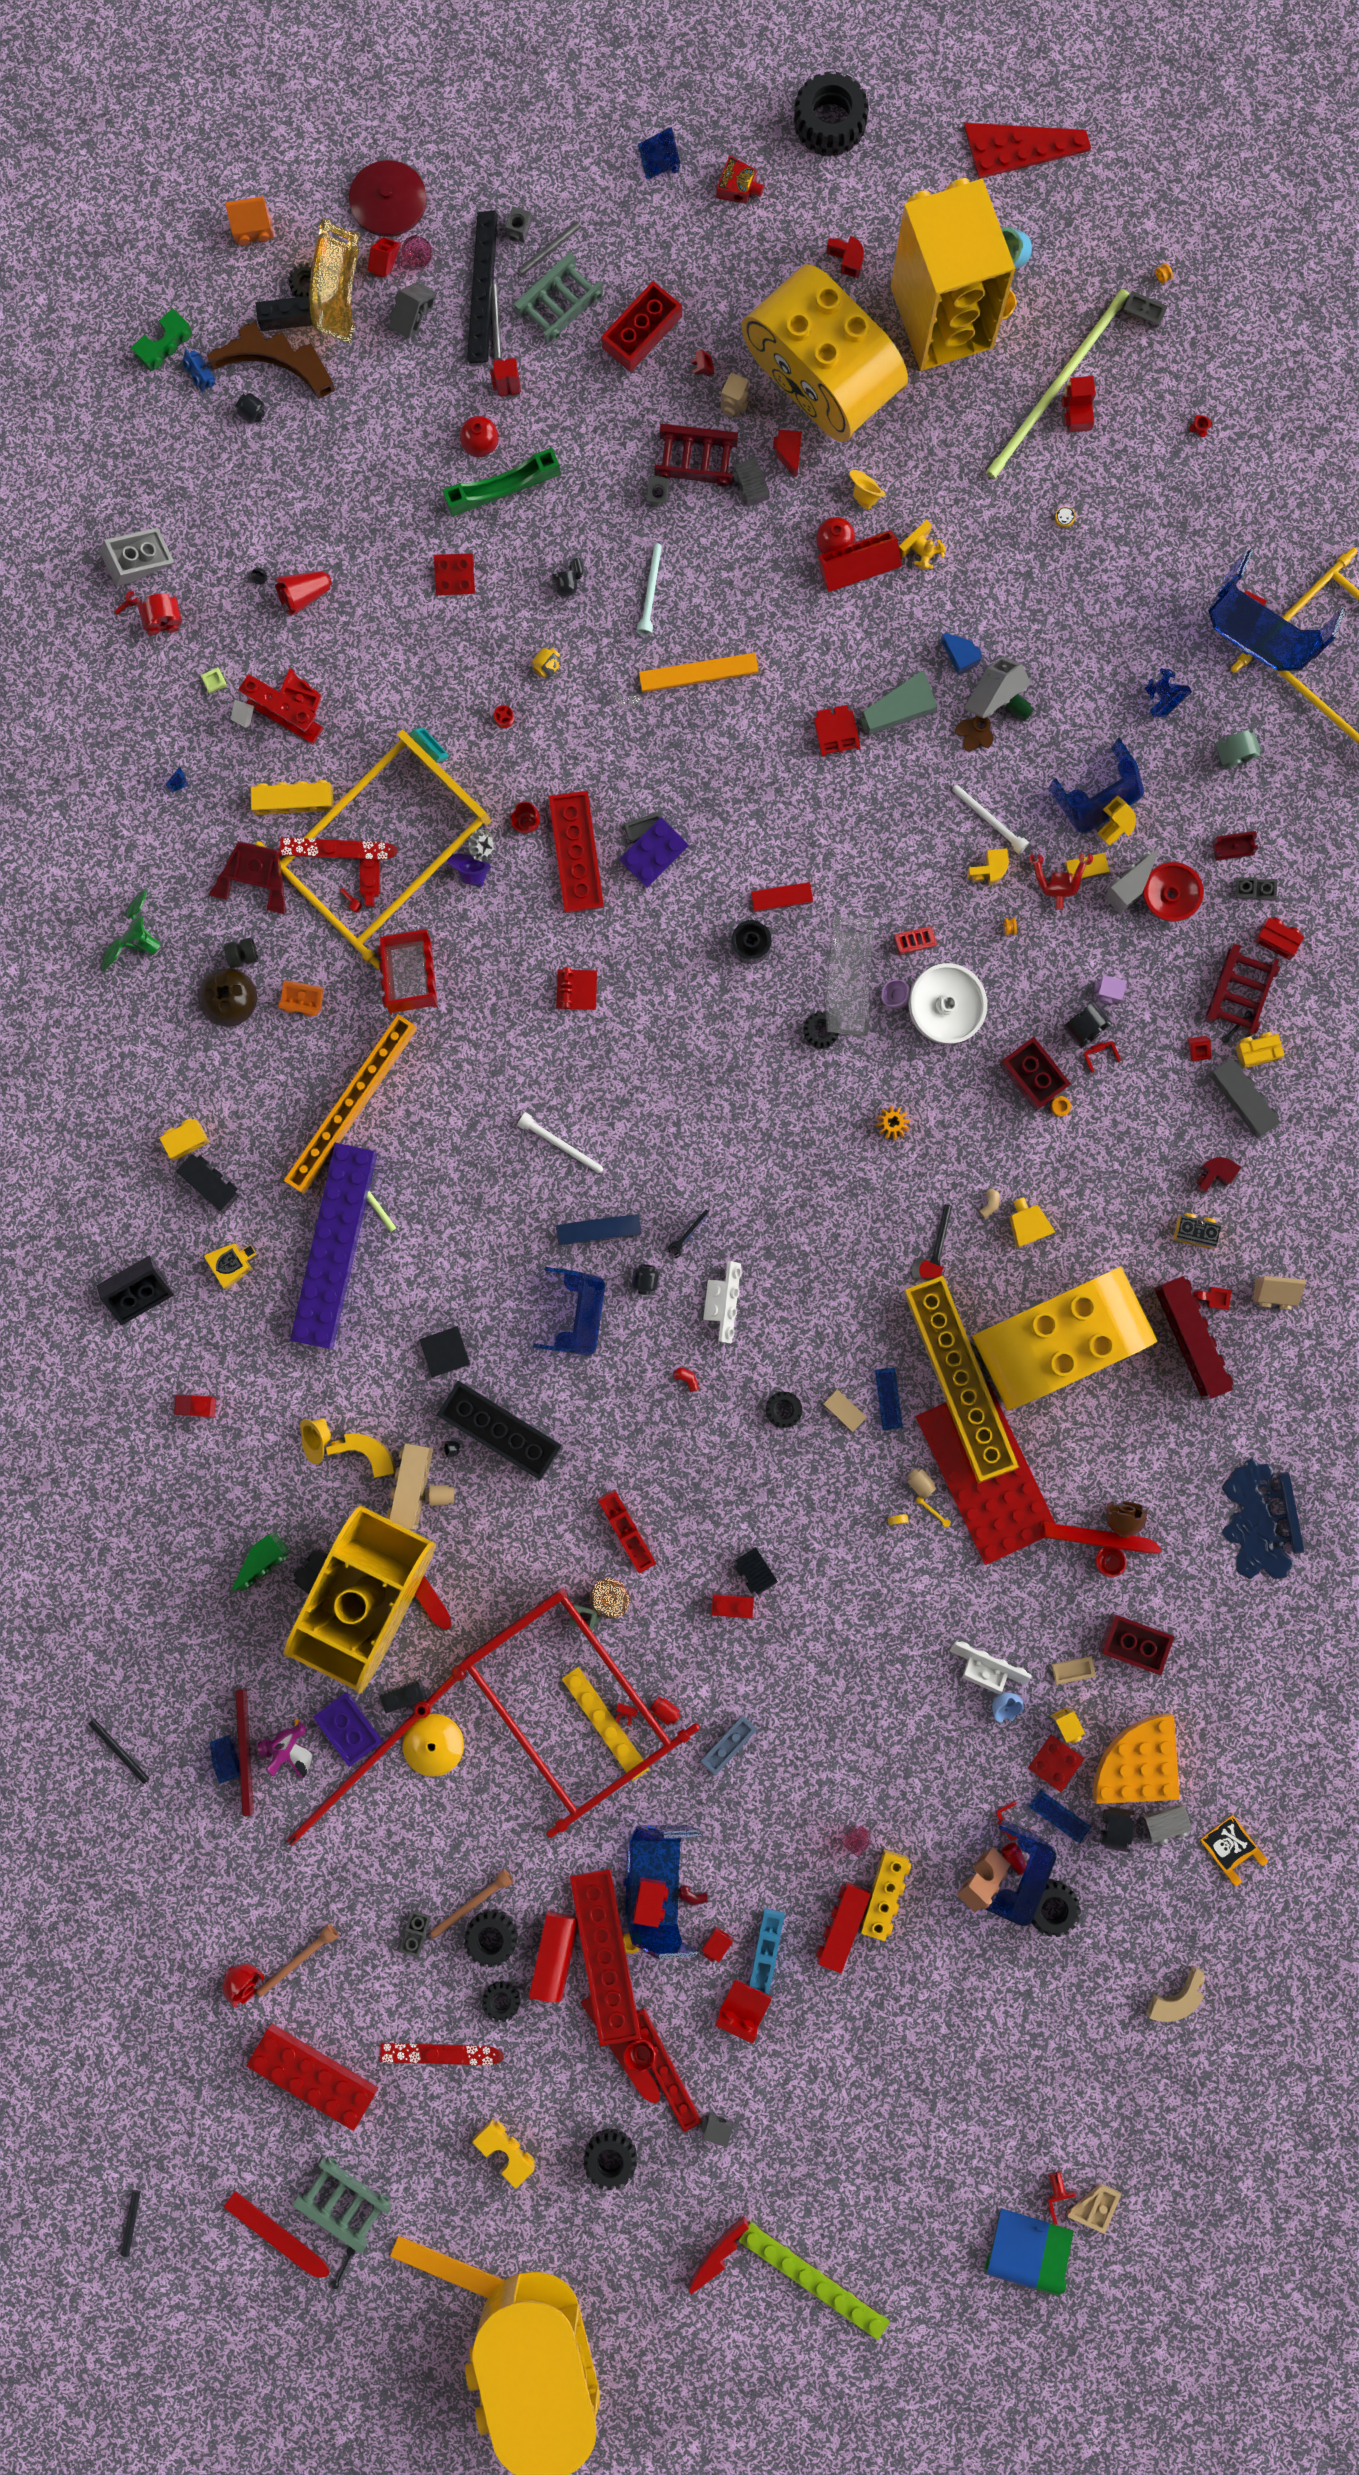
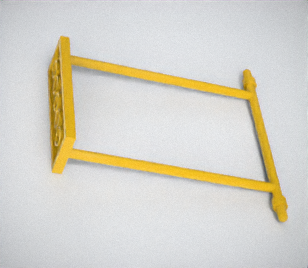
M1353 547L1346 554H1342L1336 560L1337 563L1246 653L1243 652L1237 658V662L1231 667V672L1237 673L1243 666L1246 667L1251 662V658L1257 654L1359 744V733L1262 648L1332 578L1359 601V590L1339 573L1357 554V549Z
M403 729L397 734L400 741L303 838L314 839L405 746L477 817L465 831L358 938L286 867L296 856H284L280 860L282 875L362 954V958L367 963L370 962L378 970H380V961L375 957L376 954L371 949H367L363 943L482 824L487 826L492 822L488 814ZM257 841V842L255 843V845H259V846L266 847V846H265L262 842H260V841Z

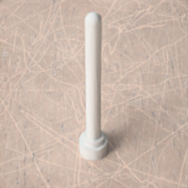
M958 785L953 786L952 791L1008 839L1017 854L1020 855L1030 842L1024 837L1015 836Z
M525 1112L519 1120L517 1126L521 1129L532 1130L597 1173L603 1171V1167L534 1123L535 1120L528 1113Z

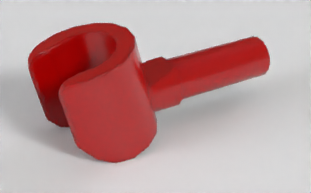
M129 591L126 594L127 600L114 611L117 615L126 607L138 604V597L133 600L130 599L135 595L134 591Z
M341 888L340 892L350 901L348 908L358 913L362 907L361 903L356 898L350 896L344 888Z

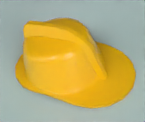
M851 470L849 472L850 478L855 483L853 497L866 510L875 505L880 497L886 495L876 482L865 473L858 470Z
M324 1418L313 1421L303 1419L300 1423L302 1448L309 1462L319 1464L324 1458V1446L331 1438L330 1430Z

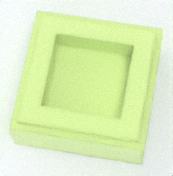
M219 667L200 675L209 694L227 687Z

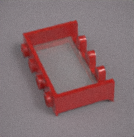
M427 929L380 937V945L377 946L379 957H382V962H379L380 973L383 974V979H380L382 991H385V996H382L383 1007L388 1009L390 1015L396 1012L425 1007L438 1008L432 943Z

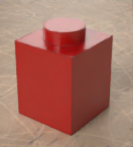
M715 1926L702 1946L703 1956L711 1962L716 1960L719 1963L733 1943V1937Z

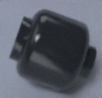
M243 393L235 405L237 414L250 424H253L256 420L260 422L266 414L263 410L265 407L264 402L252 393L246 395Z
M640 1264L639 1267L633 1270L632 1286L638 1290L639 1294L650 1295L651 1291H655L658 1288L659 1272L655 1269V1266Z

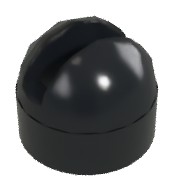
M256 567L251 572V579L255 584L260 585L266 582L267 574L264 569Z
M445 1441L444 1452L446 1457L457 1456L460 1453V1444L456 1441Z

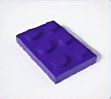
M660 817L619 861L648 888L684 852L689 844Z
M348 1691L313 1716L348 1767L383 1742Z

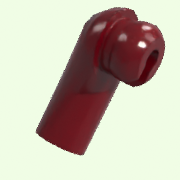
M687 1885L679 1888V1897L687 1904L694 1906L708 1903L707 1892L694 1894Z

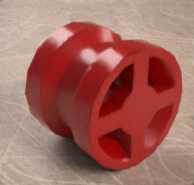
M500 705L494 710V719L497 726L505 729L511 727L514 723L513 711L509 706Z

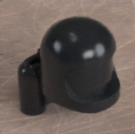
M580 558L570 561L569 571L551 575L552 580H555L556 591L562 597L572 596L578 589L577 580L581 579L583 575Z

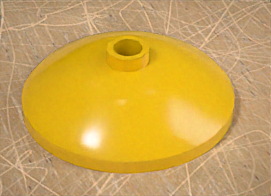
M429 1714L426 1718H420L404 1734L402 1742L403 1754L409 1766L416 1772L430 1777L441 1776L454 1769L461 1760L464 1751V1738L460 1728L452 1719L441 1714ZM433 1743L435 1750H429L428 1744Z

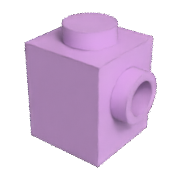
M1103 975L1100 981L1097 980L1095 983L1094 992H1097L1096 998L1100 999V1002L1104 1004H1112V1002L1119 1004L1123 1000L1127 981Z

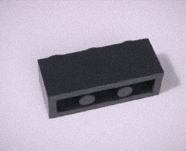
M313 295L255 302L257 321L261 331L319 325L318 310Z
M191 1154L176 1172L220 1212L225 1213L240 1196L236 1192L238 1188L230 1181L228 1183L223 1181L221 1178L224 1175L216 1168L211 1170L207 1166L209 1162L201 1155L197 1157Z

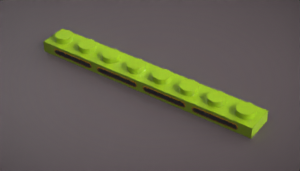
M751 2221L749 2222V2229L739 2237L738 2241L876 2340H879L889 2325V2319Z

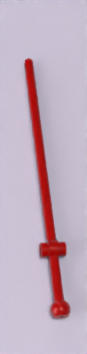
M459 1665L454 1666L451 1671L452 1675L426 1701H420L415 1705L414 1713L287 1839V1843L296 1836V1839L290 1846L294 1845L420 1718H426L431 1713V1707L457 1681H463L467 1677V1670L463 1672ZM420 1707H424L425 1712H421Z

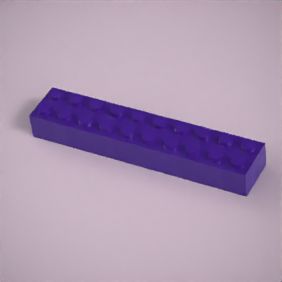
M339 1143L334 1145L290 1341L331 1350L334 1348L367 1196L377 1159V1153L373 1150Z

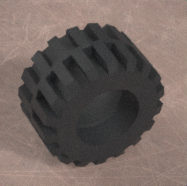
M1049 1879V1882L1042 1880L1040 1885L1036 1883L1033 1886V1891L1029 1890V1897L1025 1900L1027 1904L1025 1911L1028 1919L1040 1933H1045L1049 1937H1052V1935L1061 1937V1933L1067 1935L1070 1928L1073 1930L1076 1927L1074 1923L1079 1922L1078 1914H1081L1079 1900L1074 1892L1059 1880L1058 1882L1054 1879ZM1051 1897L1061 1898L1064 1902L1062 1914L1055 1919H1047L1041 1913L1043 1903Z
M488 1909L484 1913H478L470 1921L464 1935V1947L467 1948L466 1953L468 1956L471 1955L473 1957V1962L476 1963L478 1961L480 1966L484 1967V1964H486L489 1968L495 1964L500 1966L502 1962H506L512 1956L517 1944L518 1933L516 1932V1924L512 1923L513 1919L511 1917L508 1918L506 1916L507 1913H499L497 1909L493 1911ZM487 1927L499 1930L503 1936L502 1945L496 1949L484 1947L479 1940L481 1930Z
M604 2129L602 2134L601 2131L597 2132L596 2137H591L585 2149L584 2170H586L587 2178L591 2177V2183L593 2185L598 2183V2188L603 2189V2186H607V2190H612V2187L615 2186L617 2190L621 2188V2184L625 2186L628 2183V2179H632L636 2169L637 2153L635 2144L632 2145V2139L630 2137L627 2139L626 2133L623 2131L619 2134L618 2129H613V2132H609V2129ZM605 2150H614L622 2156L623 2162L615 2169H606L599 2163L598 2156Z

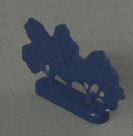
M1253 1458L1246 1460L1243 1467L1235 1468L1231 1473V1477L1222 1486V1490L1227 1497L1242 1506V1511L1232 1515L1230 1524L1226 1525L1221 1533L1230 1543L1234 1542L1242 1545L1239 1554L1236 1556V1570L1239 1574L1252 1579L1263 1568L1273 1579L1285 1578L1288 1576L1287 1571L1294 1564L1292 1558L1283 1550L1285 1543L1290 1542L1294 1554L1304 1553L1289 1472L1279 1473L1278 1482L1280 1489L1278 1491L1274 1490L1269 1484L1274 1474L1273 1467L1268 1464H1258ZM1261 1480H1266L1267 1484L1261 1483ZM1258 1487L1267 1488V1492H1270V1495L1262 1494L1259 1492ZM1265 1497L1269 1498L1267 1502H1264ZM1273 1498L1282 1499L1285 1514L1274 1516L1270 1513L1269 1503ZM1286 1519L1289 1536L1284 1537L1276 1533L1279 1520ZM1279 1543V1546L1273 1547V1544Z

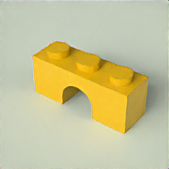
M491 2119L474 2136L472 2142L486 2158L496 2150H501L507 2154L509 2161L502 2168L501 2174L516 2189L534 2172L535 2160L528 2152L524 2154L519 2148V2142L513 2136L510 2138L505 2133L506 2129L501 2122H495Z

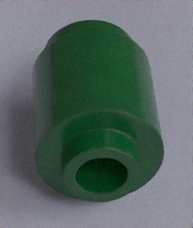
M1017 694L1006 704L1005 710L1018 720L1022 719L1025 722L1034 711V708L1030 702Z

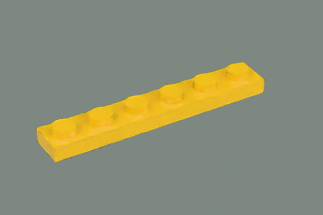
M579 1666L564 1676L562 1681L626 1773L641 1763L643 1758L618 1722H616V1719ZM649 1767L634 1777L632 1781L648 1771Z

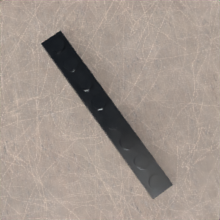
M496 210L477 212L467 361L469 363L488 362L498 213Z

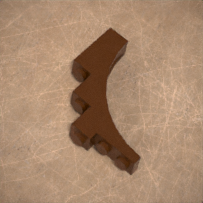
M255 322L246 324L238 330L240 338L231 340L227 345L216 348L207 355L214 370L242 361H260L285 368L300 377L312 389L318 400L336 391L329 374L311 343L302 345L296 351H293L283 332L275 334L265 341Z

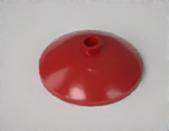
M1168 862L1157 866L1150 872L1143 890V897L1146 906L1153 915L1164 921L1178 922L1191 917L1199 909L1204 897V888L1201 878L1191 867L1179 862ZM1172 892L1174 898H1169L1167 893Z

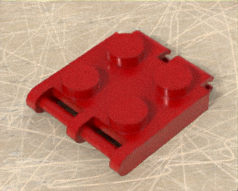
M848 705L834 707V714H831L830 708L816 711L817 717L814 718V725L821 757H825L826 754L839 752L840 754L845 750L861 749L853 710L849 711Z

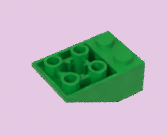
M276 1532L266 1535L252 1546L232 1587L233 1591L240 1590L242 1592L255 1584L253 1581L255 1578H263L272 1571L270 1569L271 1566L280 1565L288 1559L286 1555L290 1551Z

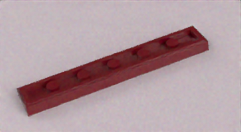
M240 1688L235 1691L242 1815L251 1816L254 1813L248 1699L247 1688Z

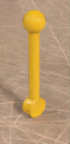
M919 1496L916 1498L917 1504H922L942 1522L944 1527L950 1526V1521L944 1519L924 1502L923 1497Z

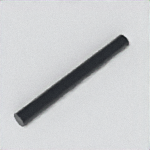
M95 1718L88 1724L143 1784L150 1779Z

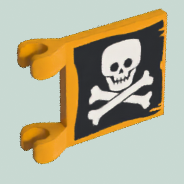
M1233 1815L1200 1839L1235 1886L1241 1884L1242 1880L1233 1869L1248 1857L1253 1855L1262 1866L1268 1863L1267 1858Z

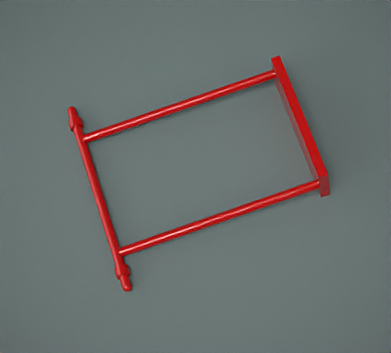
M563 1587L464 1658L459 1664L463 1672L467 1670L569 1811L570 1814L564 1819L560 1818L546 1832L548 1838L554 1837L559 1832L563 1833L569 1828L571 1823L682 1742L686 1743L691 1739L690 1736L700 1729L699 1724L694 1723L686 1730L683 1728L672 1740L669 1739L567 1598V1592ZM559 1602L562 1603L664 1745L578 1809L474 1666L475 1663Z

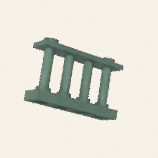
M570 252L514 303L515 313L520 318L524 315H529L545 331L544 340L547 345L551 341H556L560 337L561 332L593 301H599L603 294V287L600 281L595 286H592L575 270V257ZM566 275L571 276L587 292L580 300L561 283ZM552 288L557 289L573 305L566 313L547 296ZM537 302H543L559 318L552 326L533 309Z
M323 2157L318 2165L323 2169L308 2193L303 2195L300 2192L292 2206L352 2249L362 2254L368 2243L366 2234L381 2211L387 2215L392 2207L390 2199L384 2194L378 2195L338 2167V2162L333 2158L329 2157L327 2159ZM331 2174L340 2183L326 2204L320 2207L314 2202V2197ZM348 2186L357 2195L342 2218L337 2219L332 2215L331 2210ZM365 2198L374 2205V2208L360 2229L354 2231L349 2227L348 2222Z

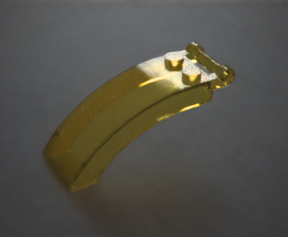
M322 218L319 225L320 232L310 277L309 302L311 319L315 330L351 344L355 329L351 313V292L359 254V248H357L359 233L349 232L330 223V220ZM330 231L347 239L349 244L329 236L328 232Z

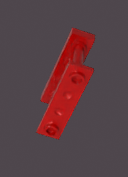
M250 674L246 676L238 689V692L248 697L246 704L254 706L255 711L312 745L324 729L313 721L317 716L314 712Z

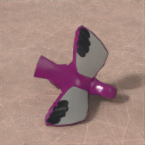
M295 1719V1726L293 1728L282 1730L274 1740L264 1739L258 1743V1753L261 1758H269L273 1755L272 1761L266 1768L267 1773L273 1777L284 1761H289L294 1771L301 1778H305L309 1770L312 1753L306 1747L296 1743V1739L306 1732L305 1726L299 1719Z

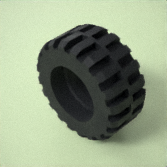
M831 71L824 72V75L817 74L813 80L811 78L808 79L798 91L794 109L795 132L799 134L798 138L801 143L806 142L805 147L809 150L815 149L817 154L821 155V152L826 153V156H832V153L837 155L843 154V150L850 151L853 149V144L857 145L861 141V137L864 136L868 118V99L864 89H860L861 85L856 80L853 82L852 77L849 75L842 76L840 72L831 74ZM835 104L842 107L849 116L839 123L830 124L819 120L813 112L822 105Z

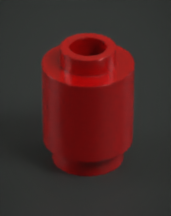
M658 1696L649 1709L656 1718L667 1726L670 1723L674 1725L681 1716L678 1713L680 1709L665 1697L661 1698Z

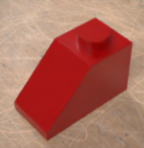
M382 237L371 246L367 271L372 272L377 277H386L391 273L401 242Z
M779 429L778 437H774L773 449H777L776 457L793 477H797L802 432Z
M175 1396L174 1415L215 1417L216 1397Z

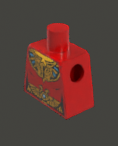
M729 155L716 188V198L747 204L750 194L762 196L765 185L756 182L757 171L754 168Z

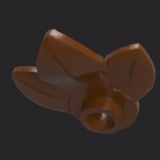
M975 716L972 720L965 719L955 729V734L964 736L963 745L967 752L977 749L980 744L989 749L994 739L990 731L991 722L988 717L981 718ZM977 723H983L984 727L978 728Z

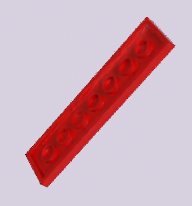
M611 1868L570 1876L599 2045L605 2046L641 2039Z

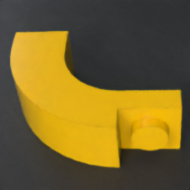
M356 1433L344 1434L345 1443H343V1440L330 1442L331 1446L326 1447L327 1455L350 1450L362 1452L371 1462L374 1478L395 1474L396 1472L395 1463L389 1450L380 1441L371 1436Z

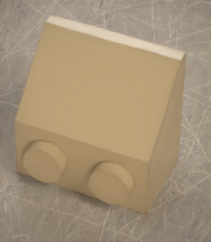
M1271 1276L1256 1278L1253 1303H1259L1261 1308H1271L1272 1305H1279L1281 1310H1292V1307L1299 1306L1306 1280Z

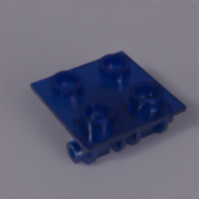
M672 127L638 144L646 180L667 170H672V173L679 172L681 163Z

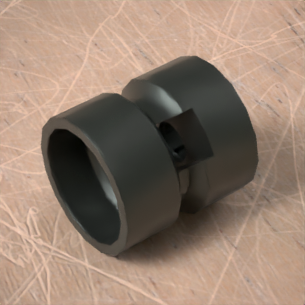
M252 937L241 939L239 943L233 941L224 944L225 956L230 969L242 966L243 962L247 965L258 962V954Z

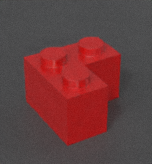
M1094 376L1070 378L1068 385L1065 386V394L1061 397L1062 407L1066 409V414H1064L1063 418L1064 426H1068V433L1090 431L1095 423L1092 404L1096 395Z

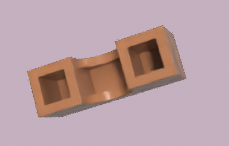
M991 1847L978 1858L973 1867L977 1873L964 1881L957 1896L974 1913L981 1908L985 1910L992 1903L991 1897L999 1891V1884L1008 1876L1007 1870L1011 1864L994 1847Z

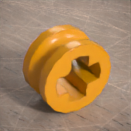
M1163 263L1161 267L1155 268V275L1161 284H1165L1167 280L1173 278L1172 270L1167 263Z
M1012 917L1011 920L1004 918L1006 936H1009L1011 933L1013 935L1017 934L1015 917Z

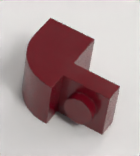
M1225 1157L1210 1159L1200 1167L1206 1174L1202 1173L1197 1179L1196 1183L1198 1186L1196 1190L1202 1194L1205 1193L1214 1179H1217L1226 1186L1231 1184L1241 1166Z

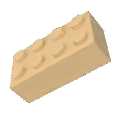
M405 1443V1446L400 1448L399 1459H402L400 1467L396 1468L395 1479H397V1485L392 1488L391 1499L393 1500V1505L391 1508H388L386 1518L407 1529L413 1530L418 1528L434 1448Z

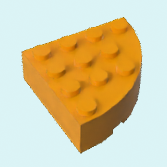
M1164 1713L1144 1718L1125 1728L1112 1740L1103 1753L1095 1773L1093 1801L1096 1804L1180 1800L1173 1714Z

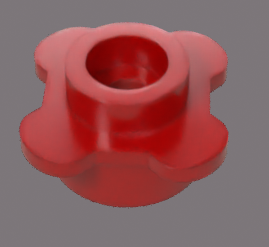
M1196 415L1194 423L1189 426V430L1196 432L1200 437H1206L1207 430L1212 427V421L1206 416Z

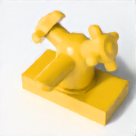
M928 520L923 522L899 545L900 557L902 559L911 550H914L922 557L921 561H914V565H917L921 570L933 568V565L928 562L934 554L939 553L941 558L945 557V546L941 543L940 539H937L938 545L933 546L932 540L925 539L932 528V524Z

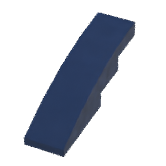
M639 1214L556 1225L558 1246L642 1234Z

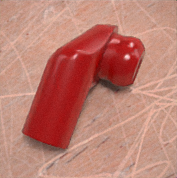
M684 1367L674 1370V1379H681L687 1382L690 1393L700 1390L695 1374Z

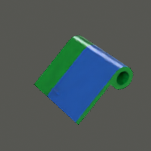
M1001 2208L992 2250L988 2253L984 2273L1059 2297L1066 2290L1067 2281L1064 2279L1074 2231Z

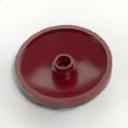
M393 160L374 162L363 168L356 175L350 187L349 204L355 220L363 229L377 236L393 237L408 232L421 220L426 209L427 196L422 179L414 169L402 162Z

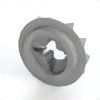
M478 829L469 838V851L477 861L483 862L493 858L492 853L496 851L493 848L496 842L493 841V835L489 834L488 830ZM478 842H484L486 848L483 849V846Z

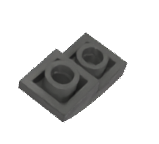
M1257 877L1236 878V898L1277 901V879H1257Z
M411 1910L399 1952L417 1958L420 1957L431 1919L430 1915Z

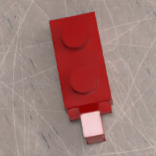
M360 859L361 897H365L366 908H374V897H379L380 860Z

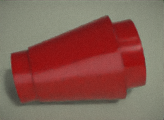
M1015 1842L1005 1845L1001 1850L1002 1856L1011 1864V1868L1017 1875L1026 1873L1028 1868L1020 1846Z

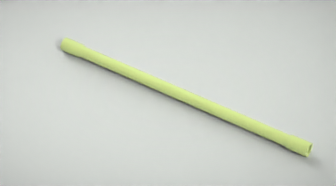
M1121 289L1109 308L1000 455L995 458L985 472L987 476L992 479L997 477L1007 460L1112 318L1126 303L1130 296L1128 291Z

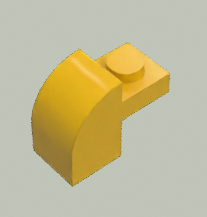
M1117 795L1103 809L1111 820L1097 833L1109 846L1117 841L1123 833L1129 837L1136 825L1134 811Z
M1007 848L987 850L985 854L986 866L969 867L967 871L968 880L973 879V882H982L987 878L988 886L998 883L1008 868Z

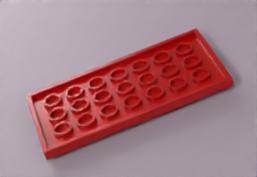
M989 1382L986 1383L1019 1466L1016 1470L978 1483L947 1403H942L915 1416L984 1565L1045 1538L1044 1522L1056 1524Z

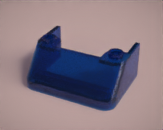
M1120 738L1116 739L1111 750L1119 760L1117 771L1122 779L1090 799L1084 791L1079 789L1067 794L1057 778L1052 780L1048 788L1079 833H1089L1108 821L1110 817L1103 809L1117 795L1129 806L1138 802L1144 795V786L1137 762Z
M545 1267L546 1273L564 1275L565 1287L570 1291L578 1292L573 1332L564 1331L559 1333L555 1338L554 1346L534 1344L533 1348L582 1356L594 1354L597 1349L606 1287L604 1280L599 1276L583 1272Z
M1003 1819L998 1829L1018 1837L1020 1849L1030 1854L1017 1891L1014 1892L1010 1889L1000 1890L995 1900H992V1903L985 1910L1020 1926H1027L1034 1918L1055 1864L1057 1853L1050 1844L1034 1832Z

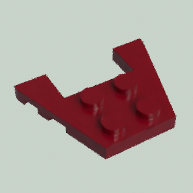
M238 841L209 896L227 900L232 880L270 889L267 910L285 914L286 904L279 850Z

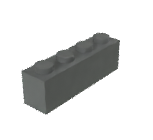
M1230 1058L1212 1071L1209 1076L1254 1136L1259 1138L1280 1123L1279 1115L1273 1108L1268 1106L1266 1097L1256 1090L1254 1081L1243 1073L1242 1065L1237 1060Z

